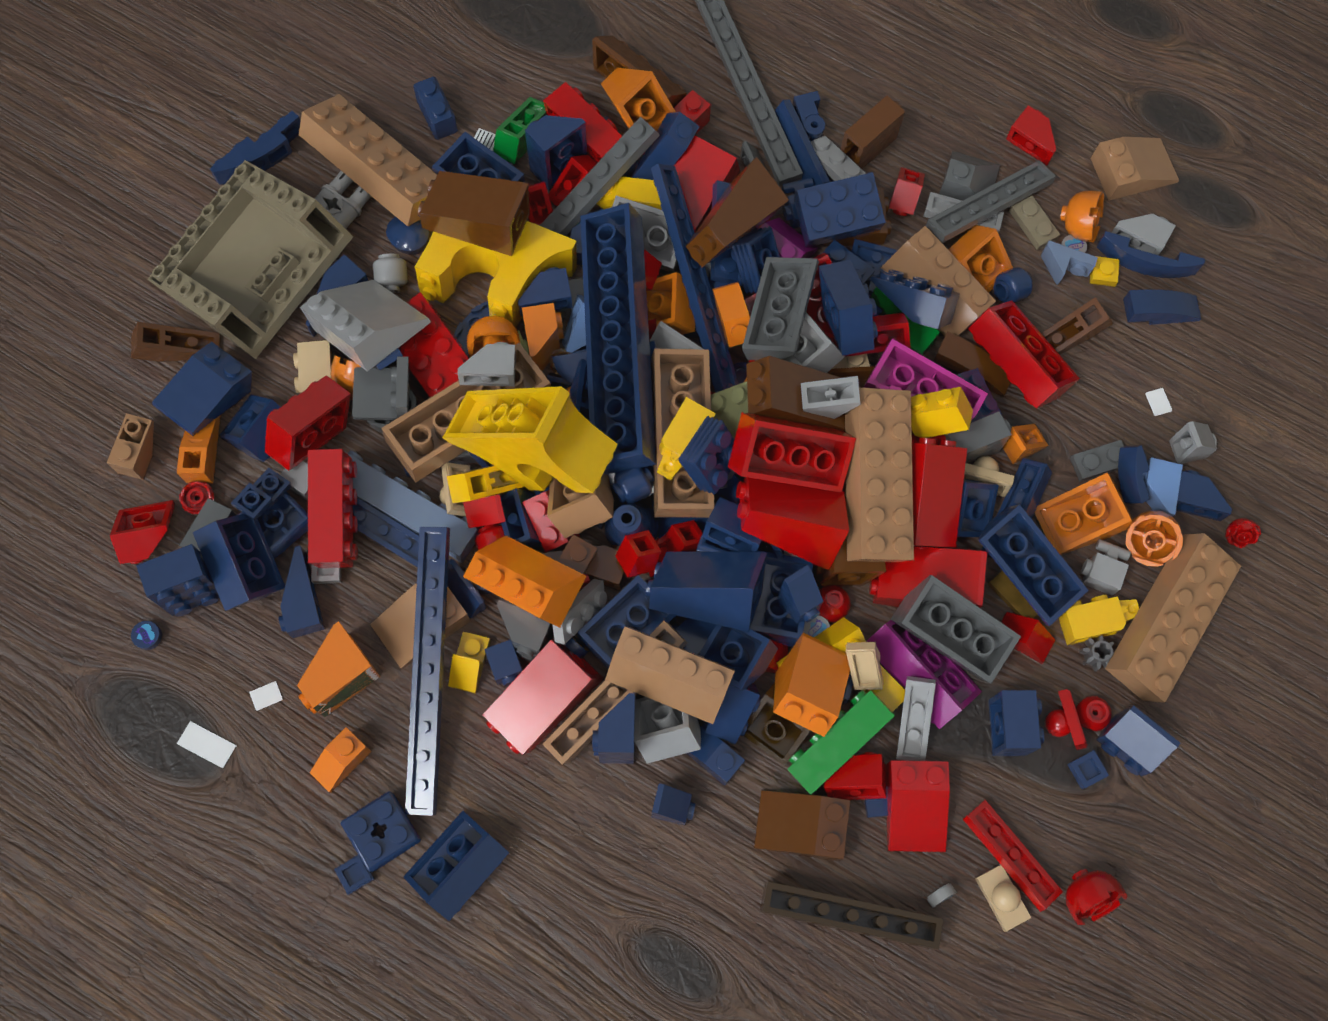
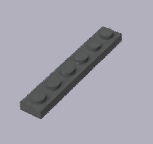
M640 117L540 226L567 236L572 228L581 221L580 216L586 215L660 136L658 132Z
M1038 160L929 218L926 227L944 243L1049 186L1054 182L1056 175Z

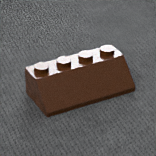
M613 35L596 36L592 39L593 69L603 77L607 78L617 67L652 71L673 108L687 95L681 85L669 80L663 71L651 66L645 57L633 52L624 41H619Z

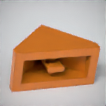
M1035 424L1012 427V435L1002 448L1012 464H1015L1023 458H1027L1045 449L1049 445Z

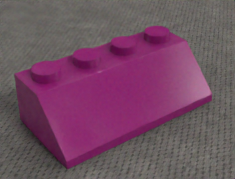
M892 620L885 623L866 641L876 642V647L880 652V663L904 689L907 676L936 680L931 723L935 724L939 729L960 713L982 692L959 665Z

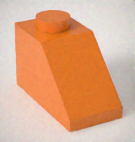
M739 282L713 288L718 315L728 346L733 347L743 344L750 316Z
M345 727L325 747L310 774L331 793L372 751L351 730Z

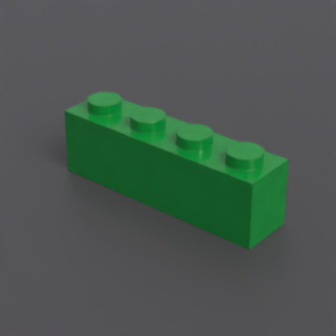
M862 690L850 701L854 706L847 713L843 710L840 711L839 717L824 737L816 733L809 740L813 745L806 752L800 749L789 759L792 765L787 770L810 795L895 716L872 690L867 694Z

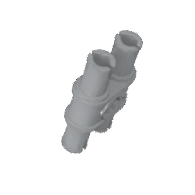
M340 170L329 185L326 184L321 187L322 190L314 199L347 230L354 219L361 215V208L371 198V195L359 186L350 198L341 196L353 180Z

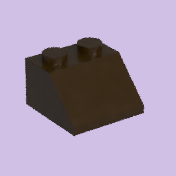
M774 682L760 701L757 710L747 720L748 727L743 736L785 766L810 730L773 713Z

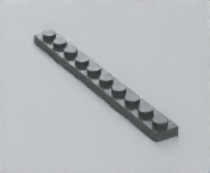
M695 0L778 186L802 179L803 172L724 0Z

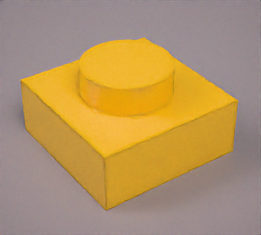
M1098 257L1096 265L1090 273V284L1115 287L1118 283L1119 259Z

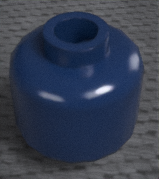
M1020 267L1004 271L997 275L994 281V294L1003 303L1009 301L1017 303L1030 296L1033 288L1032 278L1026 270Z
M647 467L619 471L613 477L614 483L611 486L622 503L626 501L629 504H635L652 493L650 483L654 481V478Z

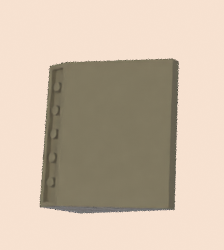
M244 160L235 169L234 174L226 184L220 187L212 201L203 208L195 222L186 229L185 234L177 244L170 248L168 255L153 269L152 274L147 280L256 359L353 236L316 199Z

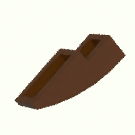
M947 331L934 362L957 371L956 375L978 368L989 390L1004 397L1010 384L1004 370L990 359L989 353Z

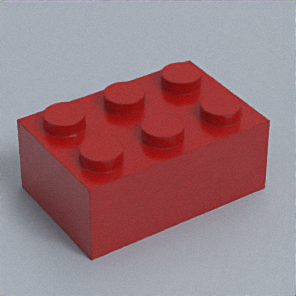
M327 375L319 381L312 382L305 391L299 395L292 396L285 405L279 409H274L268 415L265 453L288 471L293 469L308 457V450H318L346 429L351 393Z

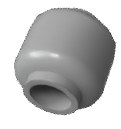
M398 254L379 255V259L373 263L374 280L392 293L400 292V287L405 286L408 282L406 261L399 258Z

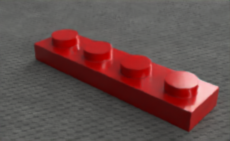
M986 800L979 803L963 818L964 822L1040 912L1047 909L1063 893L1060 887Z

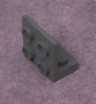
M397 357V367L383 368L381 370L371 368L368 372L362 367L354 369L353 419L396 420L408 412L410 372L408 357Z

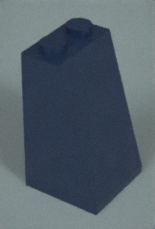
M666 552L663 561L656 564L654 580H649L646 596L650 597L649 609L749 632L762 596L767 553Z

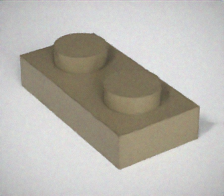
M1033 196L1011 206L1009 212L1036 250L1045 247L1049 240L1053 242L1058 240L1060 233Z

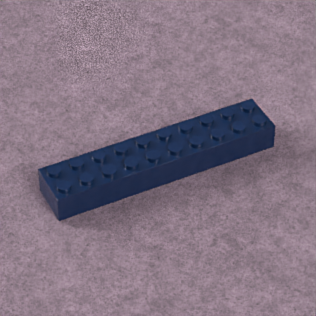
M630 203L580 216L589 422L618 444L613 453L612 461L604 471L605 475L626 469L642 468L657 464L643 225L641 215Z

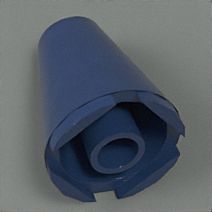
M625 501L616 505L613 508V517L605 522V534L611 545L620 546L625 535L647 530L650 531L654 540H656L659 531L658 519L654 517V511L642 502L629 504Z

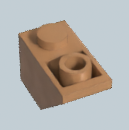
M126 413L107 464L118 474L141 480L144 479L153 456L154 422L150 419Z

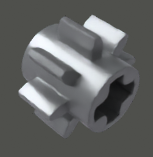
M1102 635L1097 637L1095 642L1091 638L1084 641L1088 648H1083L1079 651V653L1084 654L1085 661L1082 664L1093 666V671L1095 672L1101 668V664L1106 668L1109 659L1114 654L1112 649L1114 643L1103 641Z

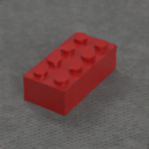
M420 292L406 303L428 317L431 323L398 347V349L402 353V357H408L410 370L431 398L459 380L458 368L470 358L433 305Z
M1013 301L988 308L968 328L973 334L975 342L986 349L990 354V359L1007 374V379L1022 391L1024 399L1036 409L1060 398L1080 379Z
M742 412L728 468L742 477L842 492L856 438L839 429Z
M343 449L308 450V563L318 568L353 567V560L358 558L357 544H353V533H357L358 529L357 517L353 516V505H357V490L353 489V478L357 477V464Z

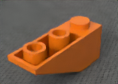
M220 416L194 436L185 430L179 447L177 474L186 483L198 481L213 484Z

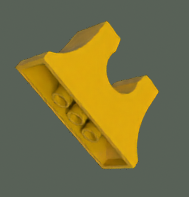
M527 221L512 256L433 232L425 250L415 265L419 292L430 301L437 300L444 303L455 292L457 283L464 276L475 272L489 274L494 277L491 280L487 296L489 316H502L517 327L522 318L518 300L540 272H545L547 269L554 267L559 269L566 268L567 276H573L577 268V241Z
M562 386L467 391L442 437L450 444L465 449L496 466L528 490L545 491L554 477L576 493H594L595 489L600 485L601 477L607 465L612 461L613 453L618 445L577 410L570 399V393Z

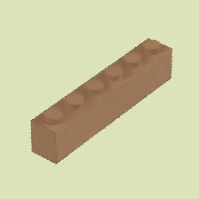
M663 621L650 634L680 648H683L688 643L666 621ZM605 680L543 745L562 765L569 764L592 741L593 730L599 729V721L629 693L635 692Z

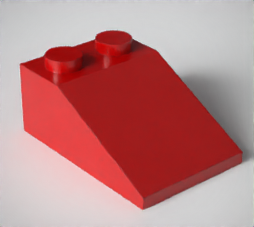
M891 760L885 764L888 801V851L946 852L950 795L949 762Z

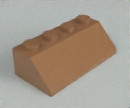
M926 226L907 240L881 267L885 272H888L889 269L903 272V277L913 279L915 276L929 280V285H949L953 287L954 292L960 293L952 323L938 329L944 337L947 331L960 336L996 302Z
M625 626L614 651L605 680L713 724L735 670Z

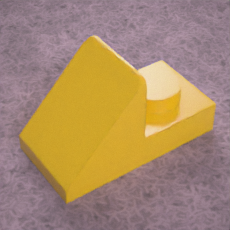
M467 632L462 633L457 654L452 656L448 687L476 694L486 659L484 649L489 647L490 638Z

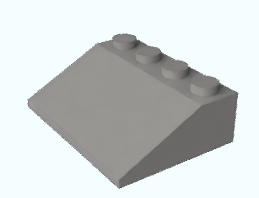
M375 280L321 291L317 295L310 297L300 307L318 334L367 372L431 323L428 317Z

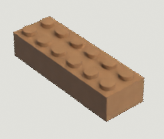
M340 94L302 111L299 129L300 137L406 226H410L420 220L418 208L421 201H425L428 196L430 181L435 180L437 177L435 172Z
M520 343L515 345V387L460 385L458 380L382 428L386 443L415 483L466 451L450 444L442 437L467 391L551 387L549 380Z
M654 349L651 358L657 463L653 465L654 517H709L714 509V495L712 492L709 494L708 491H700L684 467L679 470L672 480L657 473L663 457L660 453L659 445L685 398L688 397L711 410L709 350Z
M859 388L861 405L845 413V432L856 438L846 475V509L849 524L847 561L903 562L914 560L911 391Z
M1205 533L1184 534L1180 553L1174 560L1170 558L1165 563L1105 669L1141 700L1165 703L1241 565Z

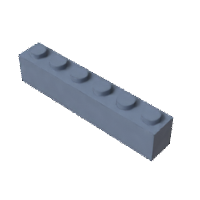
M351 450L347 453L357 464V477L353 478V489L357 490V498L419 535L420 527L450 528L449 556L461 563L464 562L475 545V538L478 535L476 527L468 528L466 517H463L461 520L454 515L447 514L446 505L440 503L437 506L430 502L431 498L420 490H417L416 493L407 488L408 484L400 478L394 477V479H391L376 464L369 466L362 462L363 458Z

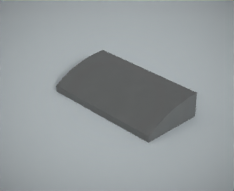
M766 257L742 346L747 360H759L767 356L781 359L795 355L819 263L818 259Z

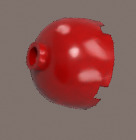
M1087 869L1080 870L1072 876L1073 882L1068 886L1065 894L1066 905L1077 925H1085L1083 919L1090 916L1093 922L1099 920L1121 905L1118 900L1120 897H1123L1125 900L1127 899L1126 891L1114 876L1099 870L1088 872Z

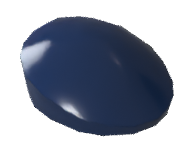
M395 216L387 225V237L392 246L399 252L416 255L422 252L429 242V230L422 228L421 219L410 226H406Z

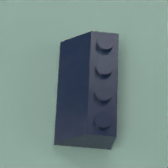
M1020 504L1006 507L985 526L978 541L1047 626H1051L1089 591Z

